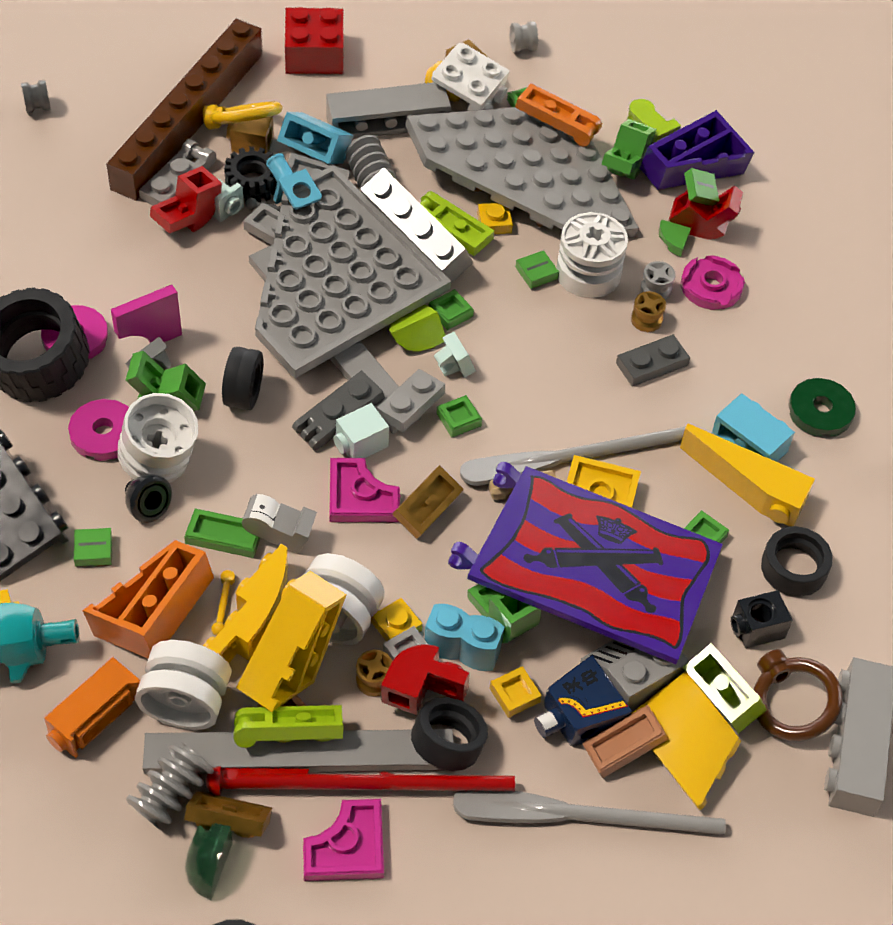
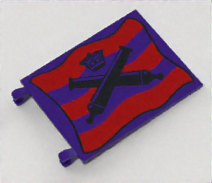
M500 462L496 467L497 474L493 478V484L499 488L514 489L479 554L467 544L456 542L451 548L452 554L448 559L449 566L459 570L470 569L467 579L677 665L723 544L528 466L524 468L521 474L510 463Z

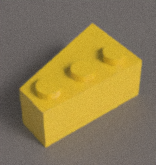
M312 571L307 572L298 579H291L284 587L281 594L282 598L236 688L270 712H273L313 684L347 594Z

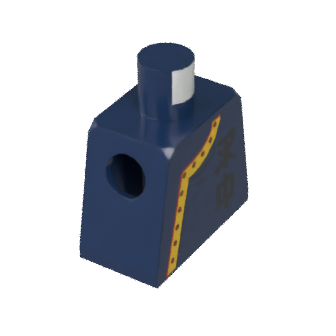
M592 655L549 686L544 700L546 712L535 717L534 723L543 738L561 731L571 746H578L631 715L632 710Z

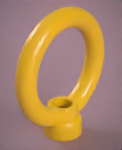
M277 101L258 102L228 108L225 106L219 107L218 105H206L203 109V120L207 129H218L222 125L246 122L278 115L282 112L283 106Z

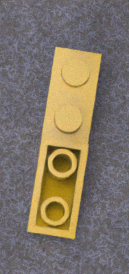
M281 543L273 553H267L261 560L258 570L250 578L246 577L241 581L236 590L237 610L228 616L224 628L216 637L211 636L203 645L218 653L228 663L237 654L250 661L282 598L281 594L287 584L288 555L285 545Z

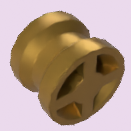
M651 291L638 294L635 298L634 309L631 315L632 325L643 332H654L662 326L663 314L666 309L665 299L660 294Z
M374 649L364 652L357 659L356 684L363 694L372 697L381 696V684L392 662L391 657L387 653Z

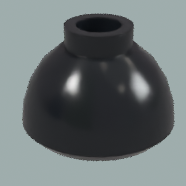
M154 474L142 475L129 481L125 487L126 507L130 514L140 522L149 523L159 519L170 506L172 488L170 483L161 476Z

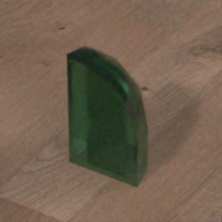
M212 824L210 831H204L201 826H198L187 852L185 871L188 883L197 894L210 901L233 844L231 826Z

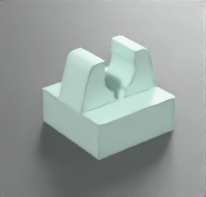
M453 331L443 337L446 346L438 351L434 358L444 376L461 371L465 378L476 372L469 354L455 332Z

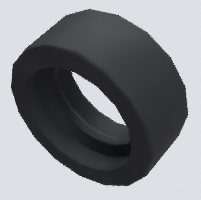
M786 527L772 534L767 542L762 555L761 569L765 579L774 589L779 590L785 595L807 596L818 591L823 586L832 567L833 554L829 544L820 534L804 527ZM787 548L802 550L814 559L817 569L814 573L806 575L792 573L778 562L776 554L781 549Z
M449 697L434 698L426 702L419 711L411 730V742L415 751L427 763L448 771L465 770L474 765L488 739V726L483 716L471 705ZM443 724L451 726L458 730L467 739L468 743L456 744L448 742L439 737L432 730L431 725Z

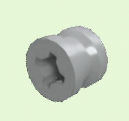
M535 21L527 22L526 25L511 23L510 44L513 52H520L524 48L530 51L537 50L538 31Z
M655 261L646 265L641 282V292H656L665 300L668 299L672 293V284L675 281V270L673 267L662 261Z

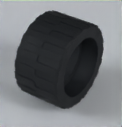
M35 287L11 291L12 293L0 297V389L4 393L9 394L10 397L21 399L24 402H41L53 397L56 398L75 386L74 384L81 379L85 368L88 366L90 347L72 306L58 293H53L44 288L35 289ZM37 330H55L60 332L54 345L44 354L25 361L7 359L12 346L24 335Z

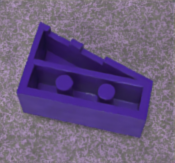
M715 110L649 145L639 169L659 190L686 185L684 173L691 168L712 173L715 175V179L742 175L745 173L755 152L722 115Z

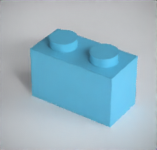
M286 112L277 141L327 164H344L346 149L351 144L354 135L303 112Z
M741 393L716 415L711 434L778 462L789 451L795 432L785 422L778 420L764 410L760 404Z

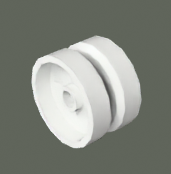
M329 553L318 555L312 561L306 573L312 571L347 594L330 642L343 645L357 644L363 639L369 628L371 617L377 613L384 599L385 589L380 580L360 563L342 555Z
M166 640L155 644L151 649L145 671L147 673L142 676L136 692L135 702L138 707L149 717L176 728L201 730L215 725L222 704L221 696L225 694L232 673L229 663L211 649L189 641Z

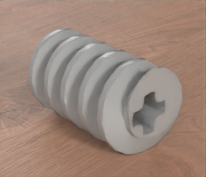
M364 135L354 140L347 147L345 152L346 160L350 165L360 190L382 168L393 178L397 179L378 137Z
M181 742L184 746L183 749L174 745L168 748L173 761L162 757L158 760L163 771L162 773L149 770L147 775L152 782L151 786L141 782L138 783L137 788L142 796L141 798L132 795L126 797L127 802L158 829L157 821L167 824L172 822L167 812L168 808L179 812L182 810V806L177 799L178 796L188 799L193 797L188 787L189 783L200 787L203 785L198 772L203 771L209 774L214 772L213 768L183 742Z

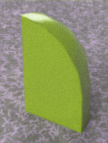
M426 304L394 321L389 328L395 342L406 350L419 352L431 349L444 342L443 337H445V333L438 312Z

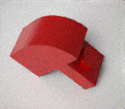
M203 166L177 176L176 196L151 206L150 217L169 234L184 227H188L194 233L202 228L215 214V197L221 193L222 182Z
M734 185L719 195L718 203L709 206L689 201L688 191H685L674 199L669 221L691 228L690 236L707 240L723 237L726 234L728 222L734 220L741 211L740 204L744 192Z
M424 644L409 647L399 653L391 662L381 684V702L417 715L427 690L464 701L469 689L470 672L465 671L461 666L453 662H439L438 646Z

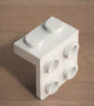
M458 43L434 70L432 81L469 102L467 111L493 109L495 102L499 104L504 99L508 90L505 84L510 70L468 45Z

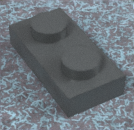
M673 334L617 355L616 364L630 385L635 386L688 366L690 356Z

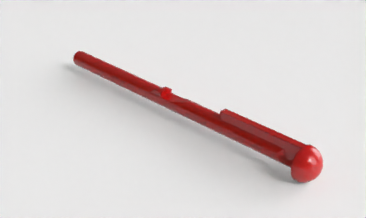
M217 766L213 768L214 772L212 774L208 773L206 776L207 789L210 793L221 796L222 789L515 791V776L394 775L390 772H380L379 775L309 774V769L222 768V766Z

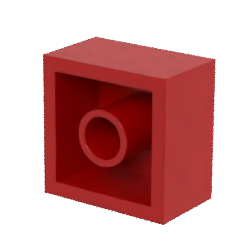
M285 7V74H344L343 8Z

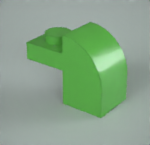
M631 119L626 120L620 125L614 147L604 154L601 165L606 166L613 174L635 180L641 171L639 169L648 146L653 142L657 129Z
M145 351L132 354L125 380L139 393L138 398L152 393L170 394L182 399L192 408L193 412L200 410L206 385L186 363L164 370Z
M480 584L468 589L467 598L482 616L498 621L505 627L502 643L510 642L540 623L541 609Z

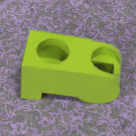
M636 99L629 105L627 120L631 119L657 129L652 144L681 129V124L674 118L666 121L655 110L654 104L649 100Z

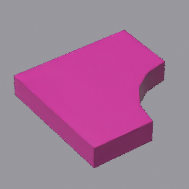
M173 285L166 286L111 309L114 332L119 339L129 336H142L151 343L160 337L165 343L182 335L178 293Z
M330 458L329 522H399L392 515L400 506L399 486L387 485L374 478L367 469L365 458Z
M381 799L342 800L340 813L331 827L319 835L303 838L304 881L384 878Z

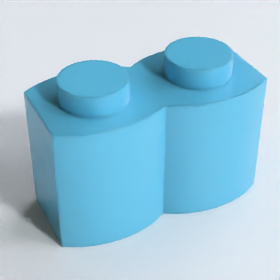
M434 604L425 625L424 639L428 645L439 647V658L448 660L459 659L464 665L472 669L493 671L501 651L505 627L490 617L482 615L469 616L465 611L453 605Z

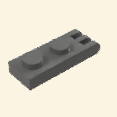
M361 370L293 423L292 428L297 433H301L300 436L305 442L309 441V446L313 450H318L336 435V419L370 403L375 406L385 398L383 390Z

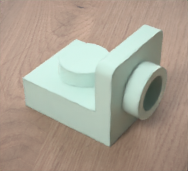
M221 181L222 190L215 197L216 212L213 215L219 222H222L231 215H235L244 207L243 187L239 183L229 187Z

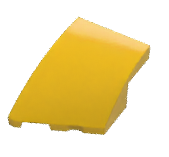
M685 671L631 714L646 705L650 707L669 739L652 749V751L700 811L707 804L706 795L715 779H721L726 770L727 761L733 757L741 740L713 703Z

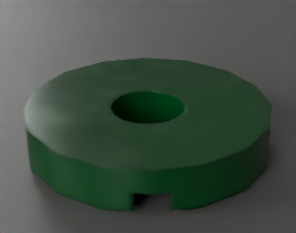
M823 378L806 379L796 385L788 403L792 421L801 430L819 437L822 434H830V437L838 436L846 431L851 425L856 412V403L852 394L843 385ZM814 405H825L829 409V411H819L814 407Z

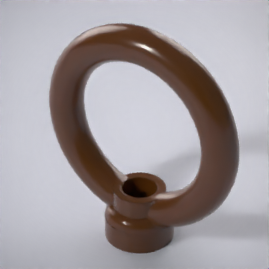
M781 649L772 650L760 658L757 667L762 674L757 679L753 690L761 698L767 709L757 718L761 726L775 737L788 741L810 740L825 733L837 720L843 703L842 689L833 672L822 663L813 659L803 657L787 658ZM793 672H803L815 676L823 683L827 692V705L823 713L813 722L802 726H790L779 722L772 716L767 705V694L772 684L783 682Z

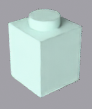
M372 403L336 419L334 442L341 454L346 453L349 458H366L388 447L389 426Z

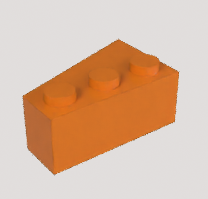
M174 540L139 567L140 573L124 585L119 582L112 587V594L98 605L94 606L91 603L82 610L93 636L145 658H149L151 649L155 644L171 639L214 579L206 552Z

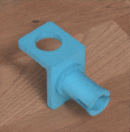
M282 153L275 154L266 161V166L277 181L273 199L276 204L281 202L283 191L295 210L321 200L322 195L306 168L293 173ZM299 184L305 185L310 189L311 193L307 198H299L293 193V187Z

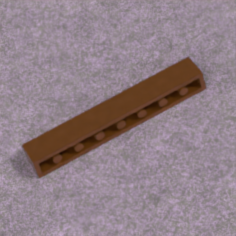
M237 18L230 24L106 163L111 191L135 201L140 198L139 190L182 149L184 142L190 139L203 125L204 107L206 105L219 106L263 55L260 27Z

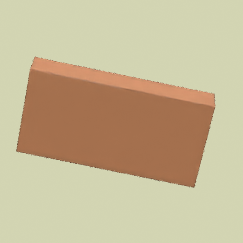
M646 705L582 744L599 774L604 778L669 739L650 707Z

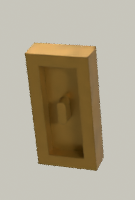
M439 465L392 515L417 539L464 489Z
M196 791L186 805L184 820L195 822L198 827L204 829L222 828L231 830L236 835L244 838L262 837L270 823L273 807Z

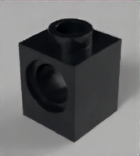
M779 590L738 600L730 619L732 630L737 637L740 636L745 649L785 639L793 621ZM754 618H758L763 622H758Z

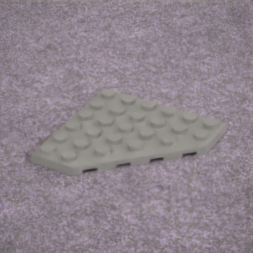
M515 107L407 116L406 128L425 168L433 172L440 169L452 175V181L472 191L477 187L491 194V200L511 210L518 207L530 213V219L550 229L554 226L562 229L572 217L582 213L594 212L606 214L616 219L624 226L628 238L636 236L639 228L607 167L601 165L603 160L593 141L587 146H580L574 141V137L553 128L535 117L529 116Z
M334 165L311 176L322 195L320 201L295 210L283 191L281 209L275 229V238L268 263V272L264 282L259 315L255 325V336L294 378L327 361L451 288V280ZM299 184L293 187V193L299 198H307L311 193L310 189L305 185Z

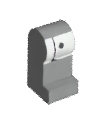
M256 494L250 497L242 520V526L249 533L278 546L282 543L287 547V550L298 554L309 538L317 512L306 507L299 511L285 504H279L270 496Z

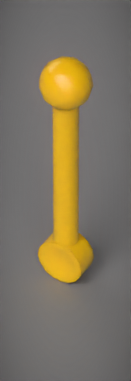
M225 570L221 573L223 587L216 623L211 627V632L214 636H217L224 628L223 622L230 585L235 582V574L231 570Z

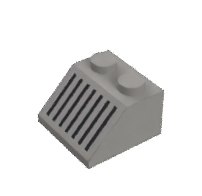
M617 640L610 641L580 660L582 662L593 655L632 712L684 673L683 666L689 662L682 652L677 665Z

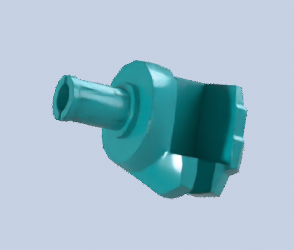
M0 603V663L5 664L9 668L10 683H21L30 666L43 664L46 657V646L79 643L80 631L77 619L44 623L42 614L36 607L18 603Z

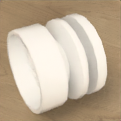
M594 212L578 214L566 222L562 228L557 269L559 271L558 281L568 292L579 297L597 298L606 296L616 289L621 280L628 243V235L624 226L606 214Z
M163 393L141 396L129 406L118 441L117 458L122 469L132 479L146 474H154L165 478L170 483L174 482L185 472L198 436V420L192 408L182 399Z

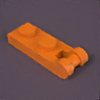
M532 83L523 91L516 102L515 108L574 137V141L580 146L589 145L594 135L602 128V121L597 116Z

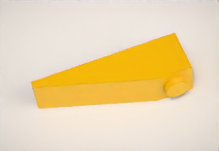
M689 423L685 427L680 449L760 514L769 517L774 522L785 524L789 527L795 525L807 501L815 478Z

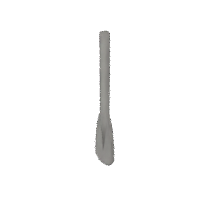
M685 427L557 451L521 452L469 460L461 466L460 476L464 482L470 485L490 484V481L497 474V465L503 461L510 463L521 474L526 466L542 471L561 463L572 462L574 455L593 458L682 441Z
M457 791L453 800L455 812L460 817L473 821L549 823L576 820L723 835L726 826L725 819L575 805L520 791Z

